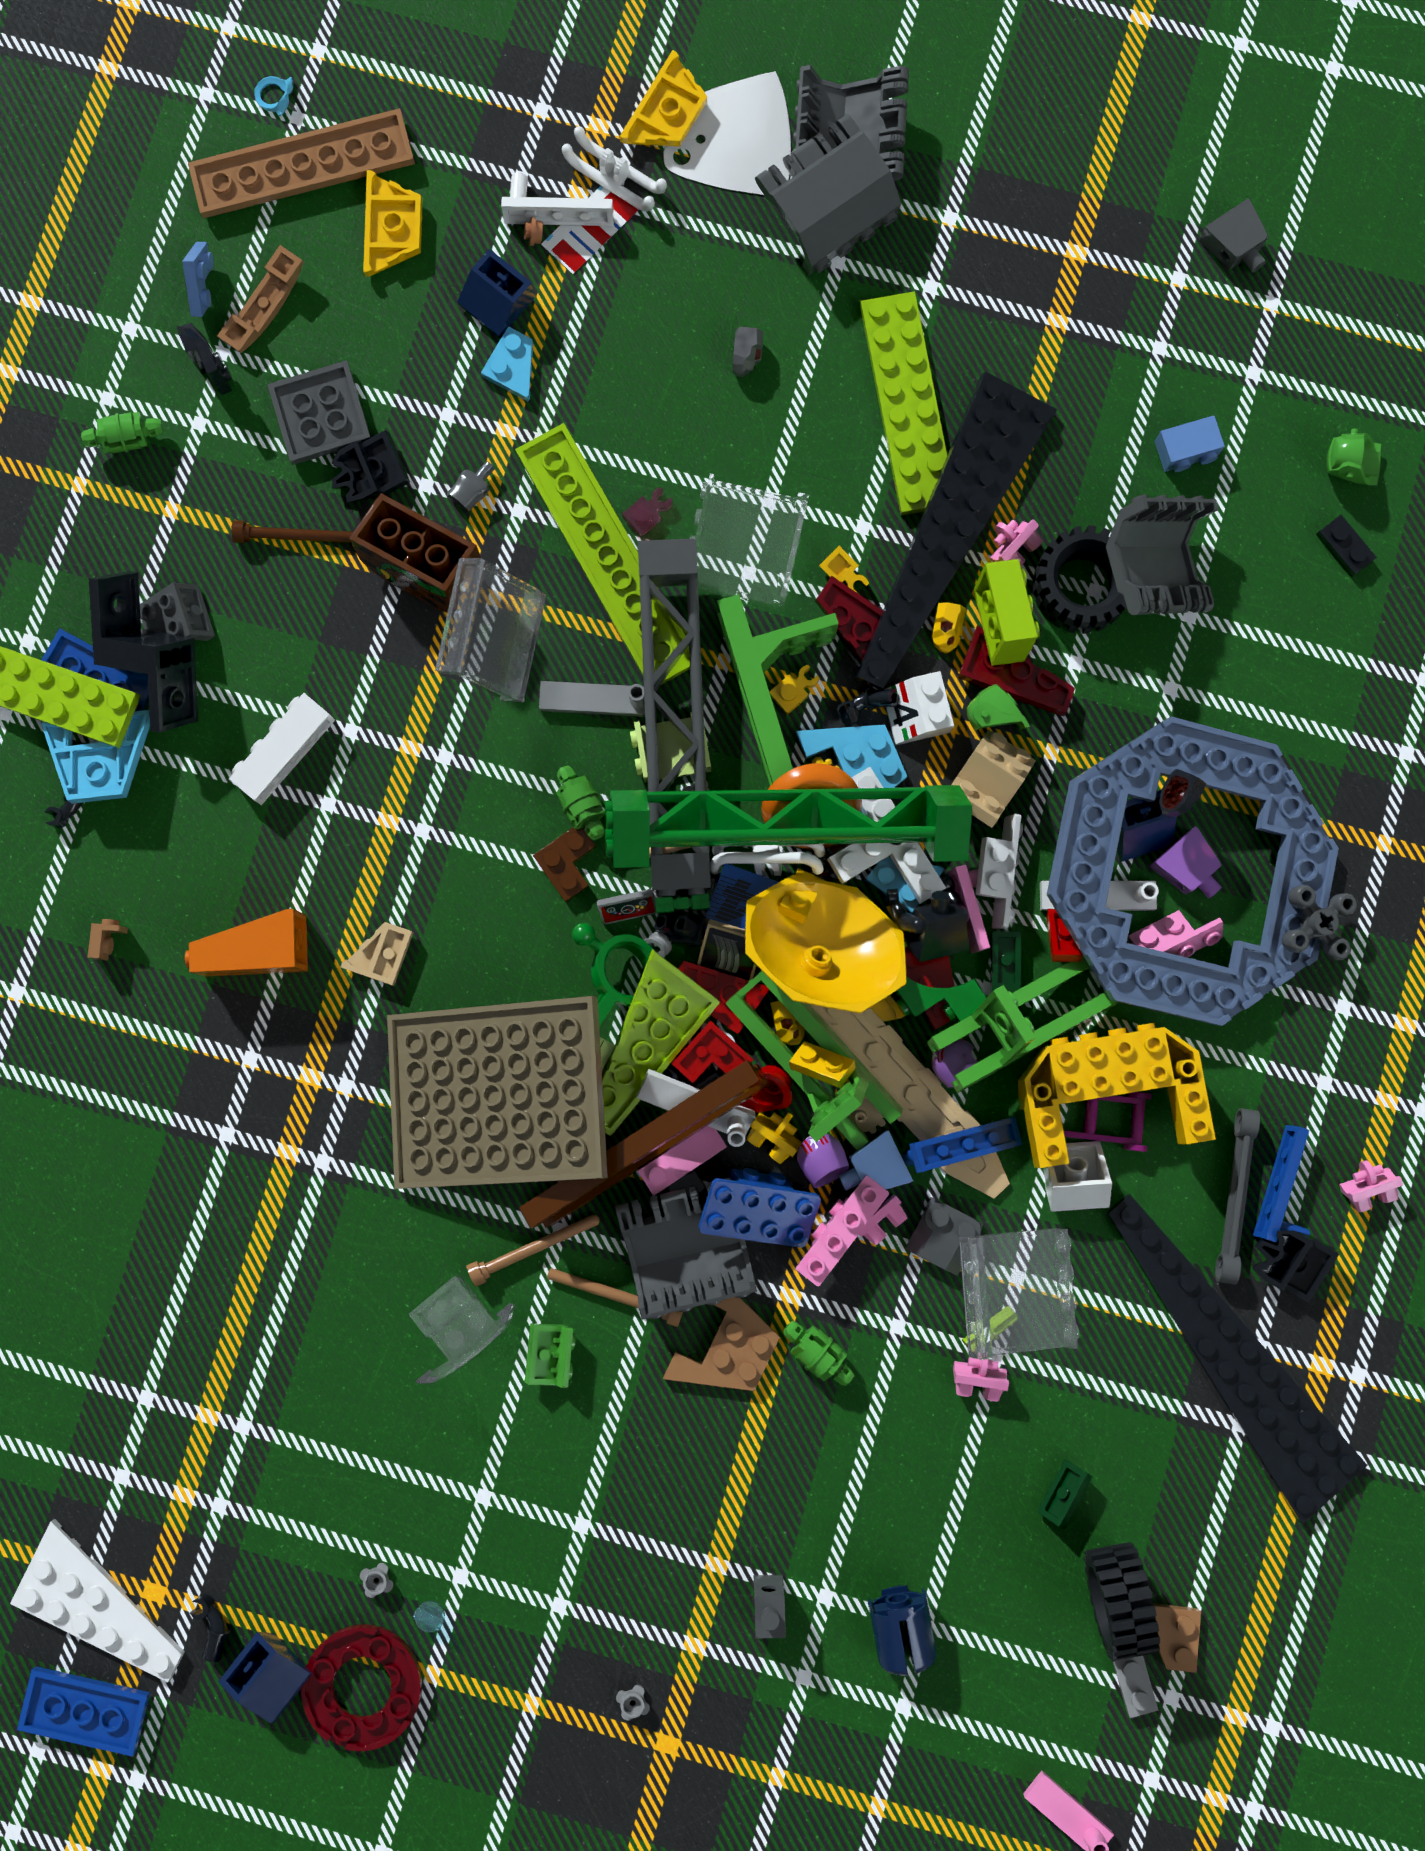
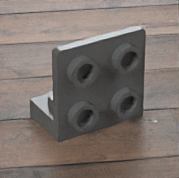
M173 582L140 604V616L145 630L193 637L195 640L208 641L215 637L199 585Z

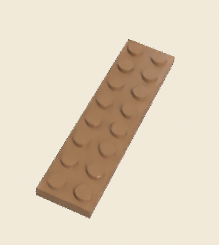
M400 108L188 162L199 211L203 218L367 177V170L378 174L415 164Z

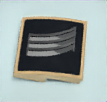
M709 919L697 965L748 981L753 979L757 965L745 954V929Z

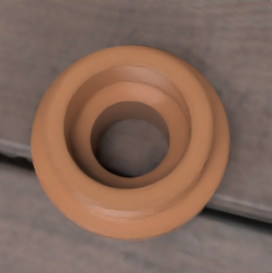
M531 217L530 222H525L524 239L528 240L529 246L541 244L543 222L536 220V217Z

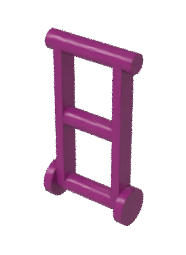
M1132 1092L1128 1093V1097L1108 1096L1089 1099L1086 1101L1084 1133L1064 1131V1136L1123 1143V1149L1147 1152V1146L1142 1145L1145 1101L1152 1100V1094ZM1098 1100L1133 1104L1130 1138L1095 1134Z

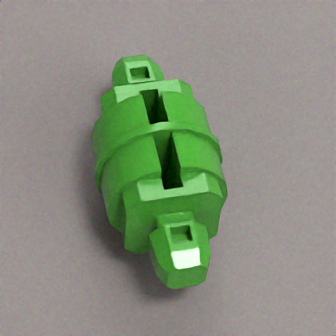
M140 412L116 413L113 416L97 419V430L94 428L84 430L81 433V438L85 447H99V444H102L105 454L124 451L126 453L129 450L147 447V436L155 437L161 435L163 427L161 420L157 418H149L143 421Z
M569 765L561 767L557 771V777L562 786L556 793L563 807L564 814H567L576 830L585 828V832L592 840L601 838L605 834V829L600 819L604 816L605 810L599 799L598 792L595 791L587 776L578 777Z
M791 1321L783 1330L785 1337L791 1343H796L790 1353L805 1366L806 1370L812 1372L822 1381L827 1380L833 1375V1379L841 1385L846 1386L851 1382L854 1373L846 1364H842L847 1354L833 1341L831 1336L828 1337L814 1325L804 1331V1327L795 1321Z

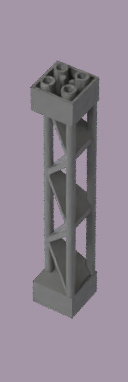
M696 538L638 541L648 792L667 791L693 755L695 791H707ZM687 585L688 623L657 587ZM652 600L687 634L656 672L654 667ZM688 646L693 734L656 693ZM656 707L692 744L660 784ZM649 803L650 825L667 813V810L660 803ZM709 846L691 847L695 853L663 855L662 847H651L653 892H659L660 897H677V891H688V896L705 894V890H711Z

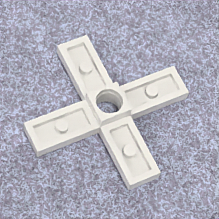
M871 767L851 777L858 788H883ZM862 799L863 814L876 822L895 808L891 799ZM918 842L901 843L900 845H892L890 843L851 844L827 859L838 879L843 884L890 856L919 904L931 898L933 892L942 891L946 888Z

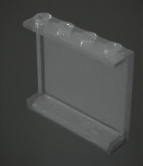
M710 473L708 482H703L700 499H704L702 509L697 508L694 525L698 526L696 536H690V539L696 538L698 591L724 597L739 594L740 599L743 601L784 609L808 506L809 494L798 492L797 498L717 481L714 480V474Z
M459 558L435 671L441 674L458 675L500 695V701L524 702L546 593L482 558Z
M1047 1228L959 1237L969 1357L986 1360L993 1359L994 1355L1060 1347L1078 1348L1079 1329L1075 1319L1077 1303L1073 1294L1072 1280L1074 1278V1270L1070 1261L1071 1239L1068 1235V1229Z

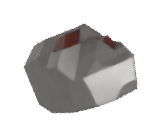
M739 327L736 329L733 355V374L735 376L744 377L754 369V365L761 361L763 331L758 328Z

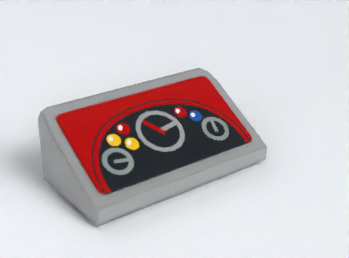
M651 889L601 899L597 902L601 921L605 925L657 913L655 896Z

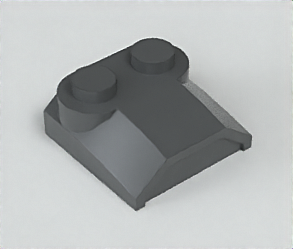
M930 1197L905 1249L958 1276L974 1243L979 1239L984 1224Z

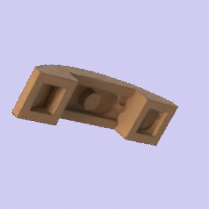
M280 245L264 267L267 273L239 314L237 316L231 315L217 337L240 353L246 350L263 333L283 306L299 276L304 263L303 260Z

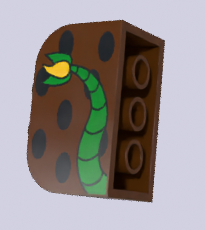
M382 493L349 538L359 559L372 572L392 585L445 613H452L484 566L476 544Z

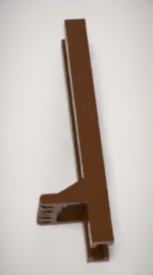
M746 1060L607 1150L608 1178L558 1180V1183L519 1207L530 1228H535L542 1223L545 1228H550L770 1086V1082L758 1064L752 1066L751 1062Z

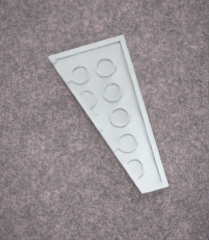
M56 1519L52 1520L10 1604L169 1682L185 1651L160 1626L157 1627L144 1614L146 1611L139 1604L135 1605L126 1595L127 1592L96 1560H91L80 1548L81 1545L74 1538L71 1539L61 1529L62 1526Z

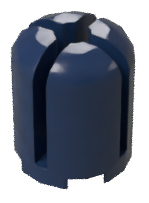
M907 1585L881 1590V1597L875 1599L872 1603L870 1598L868 1600L879 1664L887 1673L897 1676H908L899 1621H904L914 1672L918 1674L925 1671L934 1664L937 1654L927 1593L924 1589H922V1594L908 1591Z

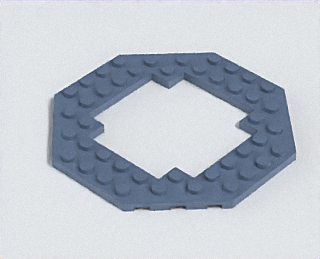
M1169 717L1069 781L1047 897L1111 1001L1223 1026L1232 1020L1231 1018L1237 1013L1246 1010L1262 999L1266 993L1274 988H1278L1294 977L1295 973L1318 960L1321 945L1319 938L1314 937L1310 939L1307 949L1298 953H1291L1282 945V938L1286 932L1301 928L1300 921L1304 915L1299 908L1290 904L1288 894L1293 887L1298 885L1310 886L1316 894L1315 903L1320 908H1327L1339 848L1335 841L1328 837L1322 827L1324 824L1313 804L1309 805L1302 793L1303 787L1292 769L1289 770L1281 758L1283 754L1276 744L1176 717ZM1175 769L1199 777L1206 782L1205 787L1261 801L1255 829L1281 836L1261 944L1259 946L1243 941H1234L1229 968L1127 943L1132 914L1105 908L1127 797L1148 802L1155 801L1160 775L1168 777Z

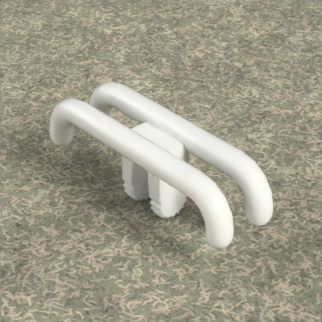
M577 126L574 130L577 142L587 152L600 159V171L580 159L573 152L570 144L562 146V154L566 161L577 171L637 209L646 212L652 210L655 204L653 197L647 196L643 199L622 186V184L628 177L648 191L661 194L667 188L665 179H658L657 182L630 166L623 157H616L609 148L604 149L587 137L583 127Z
M823 844L755 845L753 852H724V848L729 846H713L712 852L714 857L710 861V872L714 875L721 872V865L754 864L756 874L760 876L764 875L765 864H771L774 876H781L782 864H807L812 868L814 874L819 875L823 872V865L819 858L825 855V847ZM779 846H806L812 848L815 855L806 852H780Z

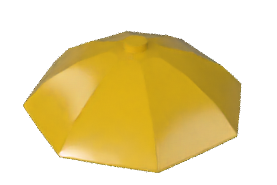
M792 875L746 901L745 954L793 1001L861 1014L906 984L903 931L857 887ZM813 883L815 885L812 888H808L804 884ZM794 891L818 892L804 924L782 915L778 911L780 903L786 894L793 893Z

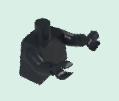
M950 875L940 877L946 888L942 891L933 892L931 904L918 906L914 910L913 915L909 914L905 906L900 903L898 889H887L888 897L884 899L883 903L885 906L892 907L891 912L898 927L910 933L907 948L919 962L970 950L966 924L969 919V913L958 893L954 891L955 884Z

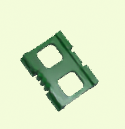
M709 893L691 895V898L680 897L674 900L673 897L655 898L657 914L674 913V909L676 911H680V909L684 911L685 909L690 910L692 908L693 911L708 910L710 908Z

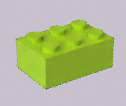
M1019 559L985 563L974 587L991 666L1025 661L1036 639L1039 637V625L1037 621L1033 620L1032 616L1033 600L1031 595H1027L1025 587L1027 583L1026 572L1024 569H1021Z

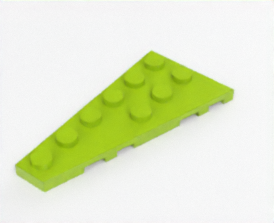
M653 949L602 1076L605 1133L609 1136L616 1131L641 1100L637 1098V1093L648 1069L662 1074L720 1003L717 998Z

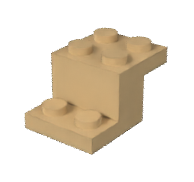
M988 730L951 785H960L973 805L972 815L992 828L1024 782L1036 760L1031 758V755L1026 750L1016 748L1007 742L1003 735Z

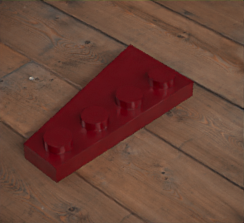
M978 625L974 631L958 676L961 680L983 688L997 684L1006 693H1009L1013 699L1063 717L1068 711L1075 690L1073 686L1045 668L1040 669L1030 662L1031 659L1028 657L1023 662L991 666L984 631Z

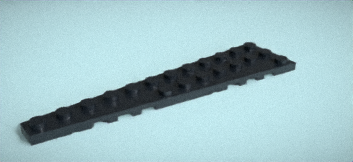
M986 371L981 374L855 676L856 679L879 690L884 688L1056 413V408Z
M1127 1194L1107 1212L1108 1217L1151 1282L1154 1291L1161 1298L1169 1315L1179 1327L1184 1339L1222 1400L1227 1404L1232 1416L1247 1436L1250 1445L1262 1460L1265 1469L1275 1481L1295 1517L1303 1525L1368 1465L1130 1194Z

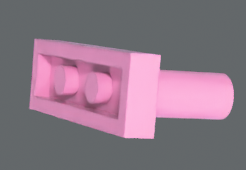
M967 865L955 867L948 871V875L952 877L955 884L954 891L958 893L969 913V919L966 924L970 952L973 954L990 948L973 890L977 885L978 869L968 871Z
M1041 1771L1023 1793L1025 1799L1085 1851H1109L1107 1843L1114 1836L1112 1830L1045 1772Z

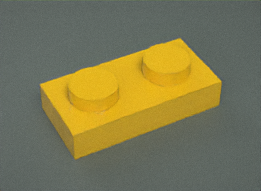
M799 868L795 874L797 876L824 880ZM804 883L808 888H812L815 885L813 883ZM794 891L793 893L786 894L780 903L778 911L782 915L804 924L818 892Z
M805 1041L789 1061L792 1070L840 1089L856 1068L855 1060Z

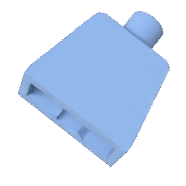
M889 1130L883 1131L860 1150L852 1153L848 1158L853 1168L838 1175L845 1191L858 1186L866 1175L885 1190L913 1181Z

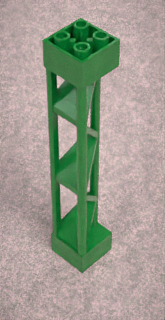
M929 785L907 788L646 792V790H610V801H605L606 856L612 857L613 868L649 867L650 847L923 842L933 862L968 861L973 805L960 785ZM856 799H904L878 822L842 801ZM733 801H792L765 824L730 803ZM680 802L650 825L648 803Z

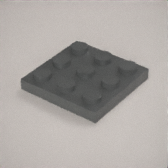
M347 360L267 384L292 465L338 452L356 440L362 443L371 438Z

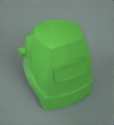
M1351 429V434H1342L1339 437L1333 438L1326 457L1327 473L1361 485H1378L1381 466V444L1374 443L1368 433H1358V429Z
M997 684L979 692L967 707V717L975 731L981 728L1016 724L1020 730L1031 727L1026 717L1022 715L1017 707L1016 701Z

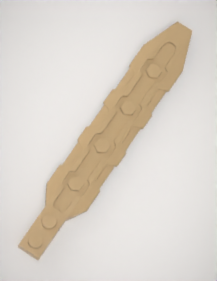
M811 1005L903 1108L902 1114L897 1120L899 1122L902 1121L920 1141L980 1125L968 1111H964L941 1086L942 1082L929 1068H925L902 1043V1038L890 1025L886 1026L871 1008L860 1014ZM996 1152L941 1167L948 1175L992 1198L997 1197L1010 1184Z

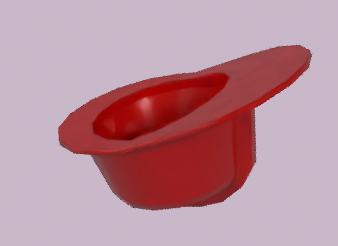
M767 1065L762 1067L761 1069L771 1085L740 1104V1106L755 1112L787 1108L792 1103L793 1098L791 1092L792 1077L777 1066Z

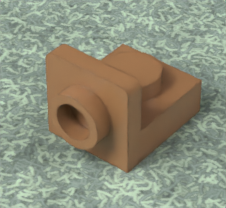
M102 919L101 924L91 923L88 958L108 961V955L112 953L114 946L111 933L127 934L128 928L119 926L120 921Z

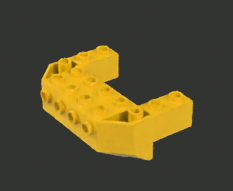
M1155 1023L1138 1025V1031L1126 1033V1028L1108 1030L1109 1036L1100 1038L1097 1037V1032L1079 1035L1080 1041L1069 1042L1068 1037L1050 1040L1051 1045L1042 1047L1018 1080L1020 1110H1024L1034 1168L1070 1164L1059 1104L1163 1087L1168 1089L1178 1144L1216 1140L1199 1051L1167 1028H1155Z

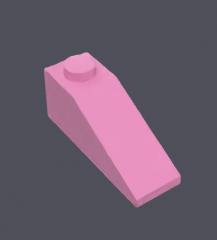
M706 1126L639 1169L638 1172L654 1196L727 1146L716 1129Z

